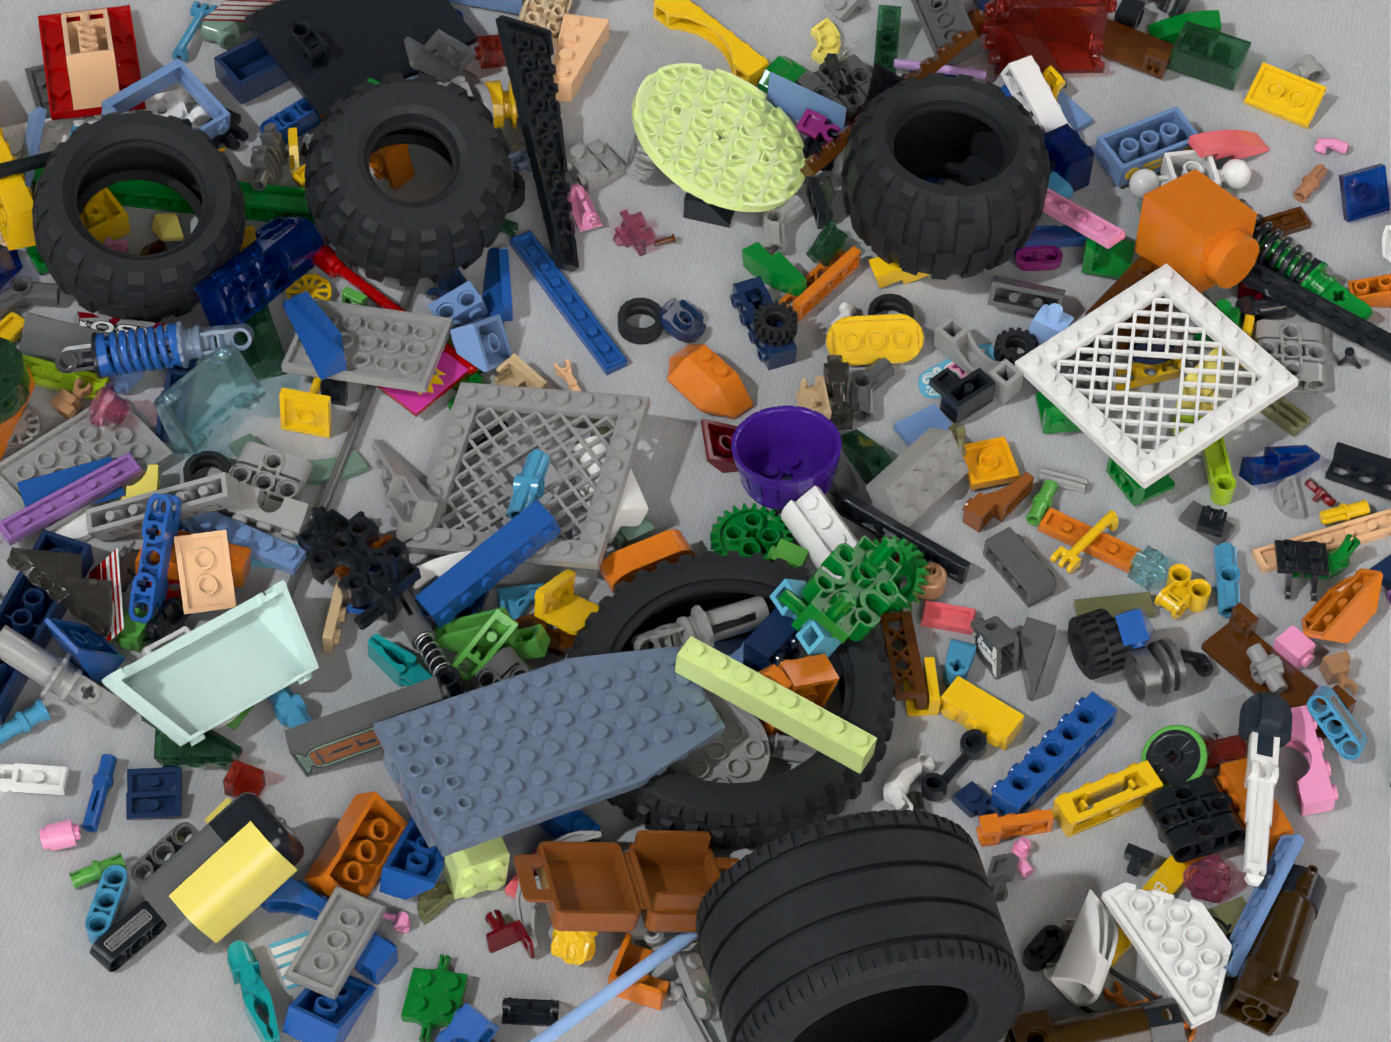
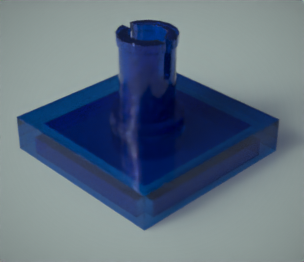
M1380 163L1339 175L1345 221L1351 222L1390 210L1386 165Z

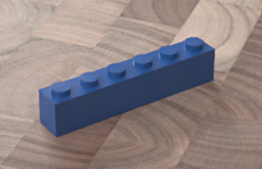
M536 500L415 597L422 609L441 628L446 623L451 622L466 607L471 606L482 594L494 588L496 583L506 575L514 572L516 567L526 559L534 556L546 543L554 540L561 532V529L555 518Z

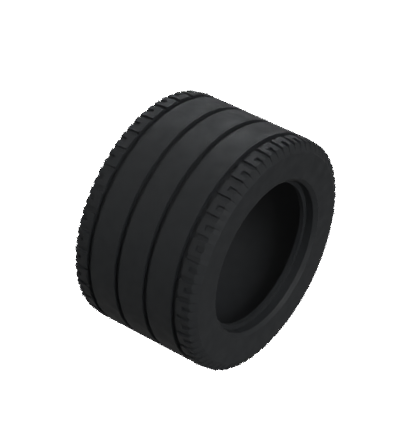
M888 809L878 812L869 811L842 817L838 816L810 824L762 845L761 848L752 851L741 858L742 860L733 864L732 867L725 871V874L721 875L711 885L706 895L703 896L697 910L695 925L698 942L727 1042H998L1015 1024V1020L1018 1019L1019 1014L1022 1012L1025 1001L1024 982L979 852L970 834L961 825L955 824L954 821L948 820L946 817H940L929 812L922 813L921 811L911 810L889 811Z

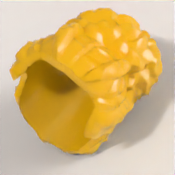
M553 929V940L550 947L552 956L560 957L566 964H584L585 961H590L594 957L596 949L595 936L598 935V932L558 931Z

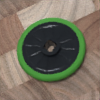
M1169 725L1156 731L1147 740L1142 751L1141 762L1146 760L1149 762L1163 783V788L1201 777L1207 763V748L1203 738L1194 729L1184 725ZM1175 754H1177L1178 757L1173 762H1171L1170 759H1172L1175 756Z

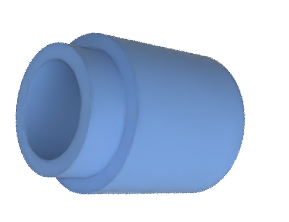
M137 371L134 374L127 372L126 375L118 374L117 376L109 377L111 381L110 386L117 393L127 394L143 378L144 372L140 373Z

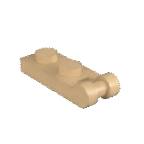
M339 581L335 584L322 635L323 652L334 654L336 644H340L342 639L341 622L345 623L348 612H346V606H348V603L343 600L341 589L338 588L337 583Z

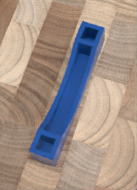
M290 877L260 907L269 913L299 914L317 920L329 899L324 895L318 896L312 892L303 881H296ZM374 932L355 965V971L378 985L398 963L396 945L387 938L382 939Z

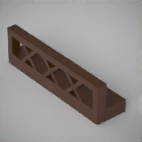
M911 611L883 613L880 616V623L887 659L891 666V677L895 681V700L914 699L916 710L926 709L927 688ZM900 621L899 629L895 631L887 625V622ZM896 640L903 644L901 652L891 646ZM900 660L907 664L905 672L895 666ZM904 681H907L911 684L912 690L900 691L899 686Z

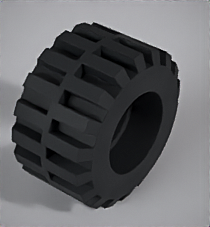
M1100 608L1072 617L1069 620L1068 639L1070 649L1077 666L1088 679L1094 680L1123 670L1126 657L1125 646L1118 625L1107 610Z

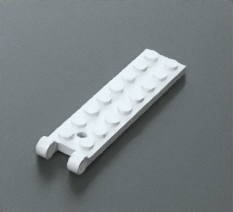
M184 88L159 93L145 100L146 109H143L153 111V114L165 117L172 115L180 119L187 118L192 123V128L203 126L211 118L201 106L194 108L191 113H187L185 103H196V101ZM135 109L133 111H126L123 114L135 113ZM86 115V117L62 118L61 120L51 121V118L45 119L39 154L53 151L60 142H66L74 125L79 127L86 122L92 124L101 120L102 115ZM27 122L2 128L4 141L9 142L11 155L15 156L16 159L21 157Z

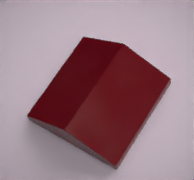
M702 419L700 422L707 462L722 473L739 472L733 460L731 448L732 437L738 426Z

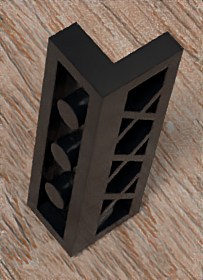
M1337 442L1325 479L1391 500V491L1384 489L1382 486L1386 484L1391 485V459ZM1338 467L1346 470L1348 474L1341 475L1335 473L1334 470ZM1359 477H1369L1372 481L1365 483L1360 481Z

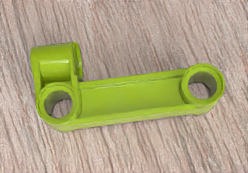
M1180 415V423L1194 424L1195 416ZM1176 417L1171 422L1176 423ZM1172 428L1173 435L1175 436V428ZM1221 437L1203 449L1201 454L1210 488L1211 501L1217 505L1225 506L1232 501L1236 480L1232 474L1224 437Z

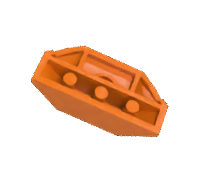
M706 344L687 345L670 357L667 381L699 411L717 416H728L729 419L735 420L753 408V402L738 373Z
M1360 568L1355 572V575L1347 577L1329 588L1302 618L1301 624L1304 635L1311 638L1348 644L1377 612L1383 578L1382 572Z

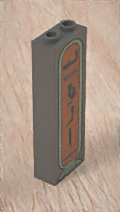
M433 677L284 730L289 753L305 776L309 777L382 751L384 749L373 730L374 723L451 698L446 684L441 685L437 677Z

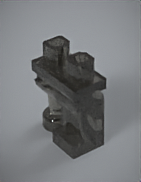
M828 355L827 363L823 365V376L832 412L830 420L837 427V430H852L854 414L853 408H850V400L847 397L849 363L842 361V355Z

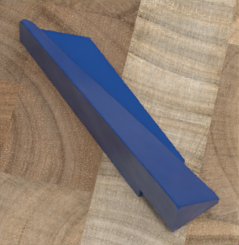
M1067 225L1036 226L1031 237L1023 247L1084 246L1087 237Z
M507 247L490 248L487 252L482 299L488 314L482 318L500 314L503 326L504 321H513L509 254Z
M305 291L285 300L283 308L319 378L324 380L347 370L341 332L309 293Z

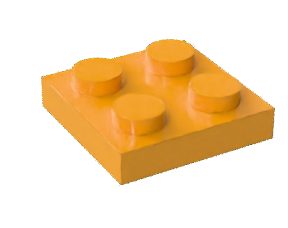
M1005 436L964 444L966 455L963 458L969 469L966 478L971 491L1012 483L1020 478L1019 470Z

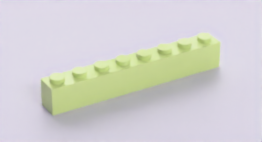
M690 636L677 654L676 673L861 774L874 755L877 737L700 640Z

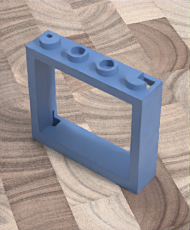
M179 58L102 101V116L114 112L123 114L178 82L213 119L196 130H202L211 138L222 135L230 128L231 114Z

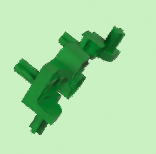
M864 535L854 547L845 543L837 545L820 566H824L834 575L842 576V579L833 578L820 567L801 590L802 597L808 605L788 588L778 598L779 601L797 615L791 626L798 631L809 618L815 619L832 634L831 637H836L842 643L847 638L853 641H861L880 621L881 618L879 616L891 605L900 610L908 599L898 591L896 584L892 581L902 568L890 557L898 548L895 544L896 540L893 537L891 539L886 537L877 546ZM860 571H863L869 579L863 577ZM865 598H867L868 604L879 613L878 615L868 608Z

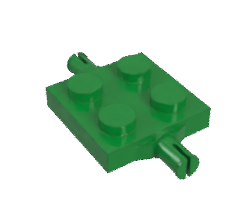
M444 954L440 955L437 969L413 967L401 1019L402 1022L416 1023L422 1026L419 1037L420 1042L431 1041L433 1028L448 1027L453 1020L456 1010L463 1005L469 981L468 974L448 971L451 961L449 955H445V957Z

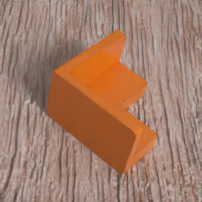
M626 933L609 974L608 984L652 954L653 950L632 944V934ZM645 975L616 997L661 1010L670 987V982Z

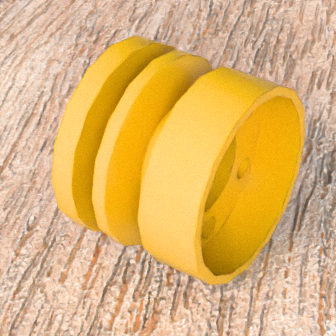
M500 80L485 81V86L490 93L493 104L494 128L501 127L503 130L505 119H510L512 129H516V118H519L510 80L508 91H503Z

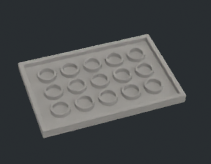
M314 299L342 335L347 370L327 379L426 393L450 336V330L454 326L453 318ZM296 333L282 362V372L319 377Z
M112 392L1 461L0 486L21 509H24L25 505L17 485L18 482L110 456L113 461L130 452L142 468L143 475L122 485L124 491L126 486H132L144 477L148 465H158L160 468L173 460L174 456L173 452ZM106 495L43 529L55 532L86 512V509L104 504L105 502L92 505Z

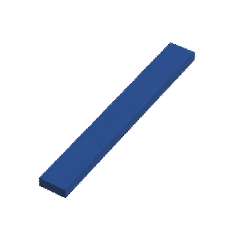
M529 230L511 238L510 246L603 372L608 375L628 366L626 357L561 270L555 267L554 261L532 231Z

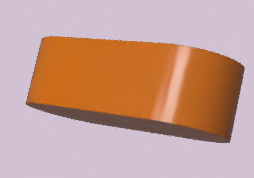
M670 529L613 552L602 562L600 572L613 594H615L616 586L623 581L628 583L634 581L635 573L643 569L651 572L656 569L657 563L664 560L671 564L676 563L679 556L690 554L694 559L695 553L680 530Z

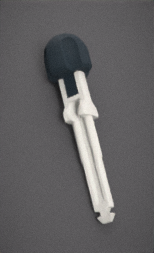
M1259 691L1242 704L1238 736L1248 741L1247 768L1244 788H1247L1243 872L1247 873L1244 877L1247 884L1256 887L1262 883L1267 872L1274 787L1279 777V748L1284 747L1291 740L1293 716L1290 705L1282 696L1272 691Z

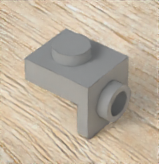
M830 0L825 6L842 22L847 19L857 6L861 10L865 8L860 0Z

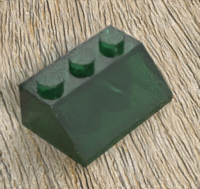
M1186 21L1172 48L1168 69L1233 91L1242 72L1252 42Z
M262 301L242 306L224 324L228 326L243 323L249 325L254 331L253 341L247 349L228 352L239 386L286 375L287 373L282 372L281 366L285 353L267 302ZM242 331L235 333V337L239 342L248 341L246 333Z

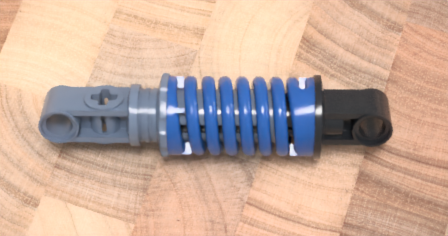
M177 321V323L166 326L167 332H165L162 325L156 327V332L152 326L147 327L146 331L143 327L138 328L137 334L135 329H129L128 333L125 330H120L118 338L114 331H111L108 336H105L104 333L93 332L91 344L63 348L55 358V366L62 373L95 369L99 380L105 377L117 376L118 374L126 375L127 372L134 374L137 371L142 373L146 370H163L165 367L172 369L176 365L188 368L192 358L204 360L205 355H217L247 349L253 341L254 331L249 325L243 323L228 326H212L202 329L200 325H194L193 328L188 329L184 327L182 321ZM238 331L246 333L248 341L239 342L235 337V333ZM68 354L72 356L74 364H65L62 360V355Z

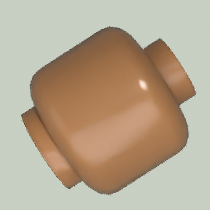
M928 562L923 568L927 569L930 574L923 578L929 584L922 585L921 587L926 594H918V596L925 600H934L941 597L946 589L947 573L940 564Z

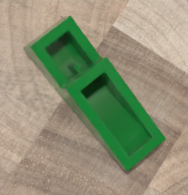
M1204 10L1172 16L1148 25V35L1173 45H1195L1196 39H1219L1222 27L1219 10Z
M759 242L742 249L743 267L753 276H760L765 284L794 296L801 295L807 289L806 278L780 251L770 255Z

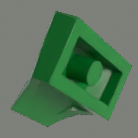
M778 56L765 69L759 81V90L768 93L770 72L795 83L808 69L787 56Z

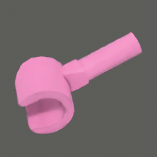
M400 911L397 914L385 913L383 918L395 922L394 929L402 933L409 932L411 921L406 912Z

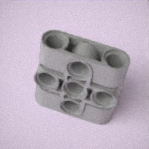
M1262 319L1254 323V341L1298 379V386L1290 392L1318 394L1325 391L1327 388L1325 366L1327 349L1324 344V327L1322 325L1311 322Z
M246 442L237 463L229 470V475L235 479L246 478L244 481L239 482L257 488L269 485L268 488L261 489L265 493L262 509L265 512H274L281 507L284 497H286L283 495L286 493H293L288 498L301 501L300 496L312 472L313 464L307 459L255 442ZM273 464H279L278 467H275V468H271V467H270V466L273 465ZM226 509L218 511L221 514L232 518V515H230ZM247 521V523L256 526V523ZM271 528V530H270V531H274V532L280 533V531L275 530V529H272V528Z

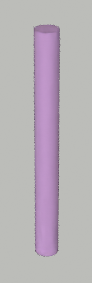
M894 59L893 68L917 71L920 68L919 64L921 62ZM944 65L936 72L958 76L959 73L974 76L973 78L985 79L986 70Z

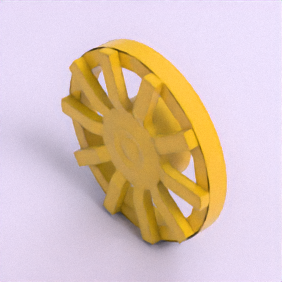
M316 273L300 274L299 277L290 280L286 289L287 300L291 298L290 294H301L305 291L313 299L331 301L332 288L328 280L318 276ZM323 285L326 287L324 289H318ZM319 293H328V295H327V297L325 298L324 296L320 295Z

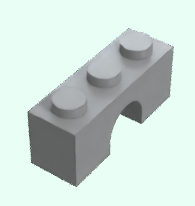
M239 482L241 505L226 509L232 515L231 519L243 524L251 521L256 523V527L261 530L270 532L272 528L280 531L281 536L289 539H294L295 536L307 528L312 514V507L309 504L288 497H284L283 503L278 510L265 512L262 509L265 493L260 488Z

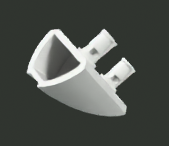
M1091 889L1078 918L1064 919L1068 924H1063L1062 930L1069 938L1059 961L1056 963L1048 962L1046 964L1049 968L1043 969L1045 978L1051 980L1072 1004L1079 1007L1092 1004L1098 999L1111 966L1118 940L1117 921Z

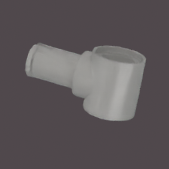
M1311 54L1302 56L1293 68L1285 70L1316 83L1324 77V71Z

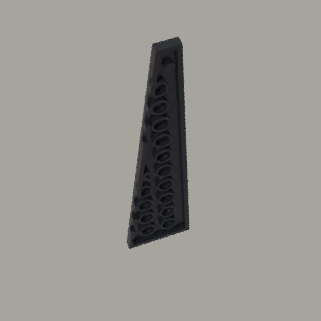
M500 15L495 19L541 205L553 261L556 268L574 272L579 268L575 227L569 215L573 210L572 203L567 198L570 185L565 181V173L568 172L560 103L556 100L555 95L558 93V84L554 83L553 75L556 73V66L551 61V56L554 54L552 32L540 26Z

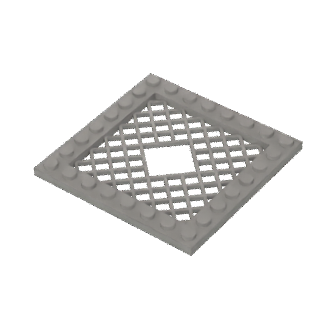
M461 382L425 488L438 502L431 525L406 540L407 552L446 556L464 551H473L495 533L492 526L502 520L506 524L510 521L507 518V511L503 512L499 505L509 499L512 500L513 494L499 477L498 473L527 456L533 449L540 448V450L550 456V463L561 476V478L545 487L544 494L550 491L554 499L544 504L543 507L547 510L559 503L563 510L553 517L557 521L563 516L568 515L571 522L560 528L561 532L554 540L546 543L534 556L526 559L523 563L600 570L651 404L649 396ZM495 411L506 412V413H504V414L501 415V416H498ZM491 413L495 420L483 426L480 419ZM518 413H526L529 415L522 419ZM515 415L518 422L507 428L503 421ZM542 415H551L552 417L545 420ZM538 417L542 423L530 429L526 423ZM566 417H577L571 422L566 419ZM562 419L566 425L554 432L550 425ZM590 419H601L594 424L590 421ZM585 420L589 427L577 433L573 427ZM476 422L480 429L472 433ZM609 422L613 429L601 435L597 429ZM499 424L503 431L492 437L488 430ZM523 426L527 432L515 439L511 432ZM546 428L550 435L539 441L534 434ZM570 430L574 436L563 443L558 436ZM594 432L598 438L586 444L582 438ZM484 433L488 440L476 446L473 439ZM508 435L512 442L500 448L496 441ZM531 437L535 444L524 450L520 443ZM611 437L610 444H608L606 440ZM555 439L559 446L547 452L543 445ZM579 441L582 448L571 454L567 447ZM468 443H470L473 449L465 453ZM603 443L606 450L595 456L590 449ZM492 444L497 451L485 457L481 451ZM516 446L520 453L508 459L504 453ZM563 450L568 457L556 463L552 456ZM587 452L591 459L579 465L576 458ZM478 454L481 461L470 467L465 460ZM501 455L505 462L493 469L489 462ZM605 458L604 463L602 465L599 460ZM572 461L576 468L564 474L560 468ZM596 463L600 470L588 476L584 470ZM461 464H463L466 470L458 474ZM486 465L490 471L478 478L474 471ZM581 473L585 480L573 486L569 479ZM471 474L475 481L462 487L459 480ZM494 476L498 483L486 489L482 483ZM596 479H598L597 485L593 483ZM565 482L570 489L558 496L554 488ZM454 484H456L459 490L451 495ZM589 484L594 491L582 498L578 490ZM479 485L483 492L471 499L467 492ZM503 488L507 494L495 501L490 494ZM574 493L578 501L566 507L562 500ZM464 495L467 502L456 508L452 501ZM487 497L491 504L479 510L476 503ZM592 499L591 505L589 507L586 502ZM447 505H449L453 511L444 516ZM583 505L587 512L575 519L571 512ZM472 506L476 513L464 520L460 513ZM496 509L500 515L488 522L484 515ZM457 516L461 522L449 529L445 522ZM481 518L484 525L472 531L468 524ZM585 521L584 527L582 528L580 523ZM576 526L581 533L569 540L564 533Z

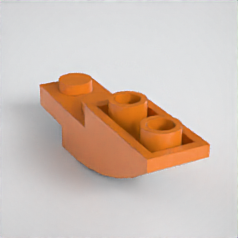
M1391 274L1348 281L1349 292L1367 303L1370 307L1391 308Z

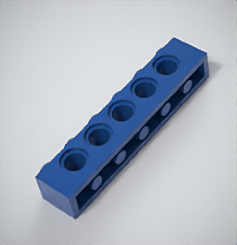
M1093 691L1086 698L1081 697L1076 702L1074 710L1070 714L1065 713L1058 721L1057 727L1053 731L1048 730L1043 735L1041 743L1037 747L1032 746L1025 754L1024 760L1020 764L1015 763L1010 768L1008 776L1003 781L999 779L993 785L990 805L995 806L1004 815L1009 813H1026L1114 724L1117 709Z

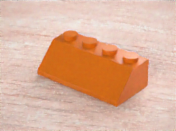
M377 792L356 794L304 880L320 895H324L328 899L336 886L368 898L382 874V868L408 822Z

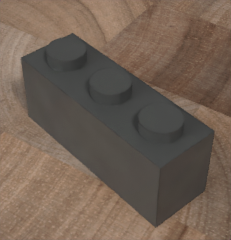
M994 276L987 305L1037 314L1045 304L1057 303L1063 307L1066 290Z
M1008 527L985 540L983 556L1028 608L1053 595L1056 582L1053 572L1050 569H1046L1040 562L1038 555L1025 545L1021 535L1016 534L1011 527Z

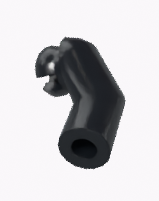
M1181 649L1180 653L1184 663L1191 664L1200 676L1207 677L1212 673L1213 666L1205 654Z

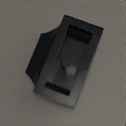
M830 176L821 179L815 177L808 178L806 195L817 229L827 228L833 219L831 204L835 196Z

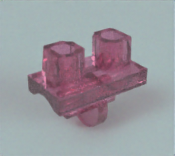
M627 210L621 211L620 216L623 221L620 226L615 228L616 233L613 236V241L617 246L625 245L626 248L632 245L641 257L646 254V247L656 242L655 232L652 228L643 231L639 230L646 226V221L641 211L631 215Z

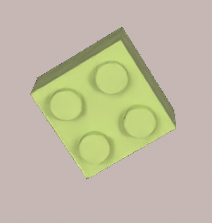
M502 836L445 856L443 874L450 891L453 893L454 900L462 897L470 898L476 893L486 890L494 891L506 885L510 854Z

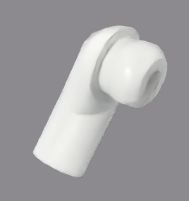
M847 301L842 302L839 306L840 314L830 323V326L843 317L854 316L856 312L855 306Z

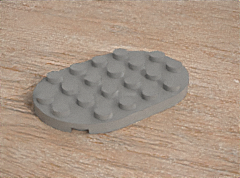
M702 687L724 723L725 731L700 749H694L688 753L687 757L682 761H676L668 767L687 776L712 782L743 783L762 780L766 774L770 757L769 740L765 729L752 714Z

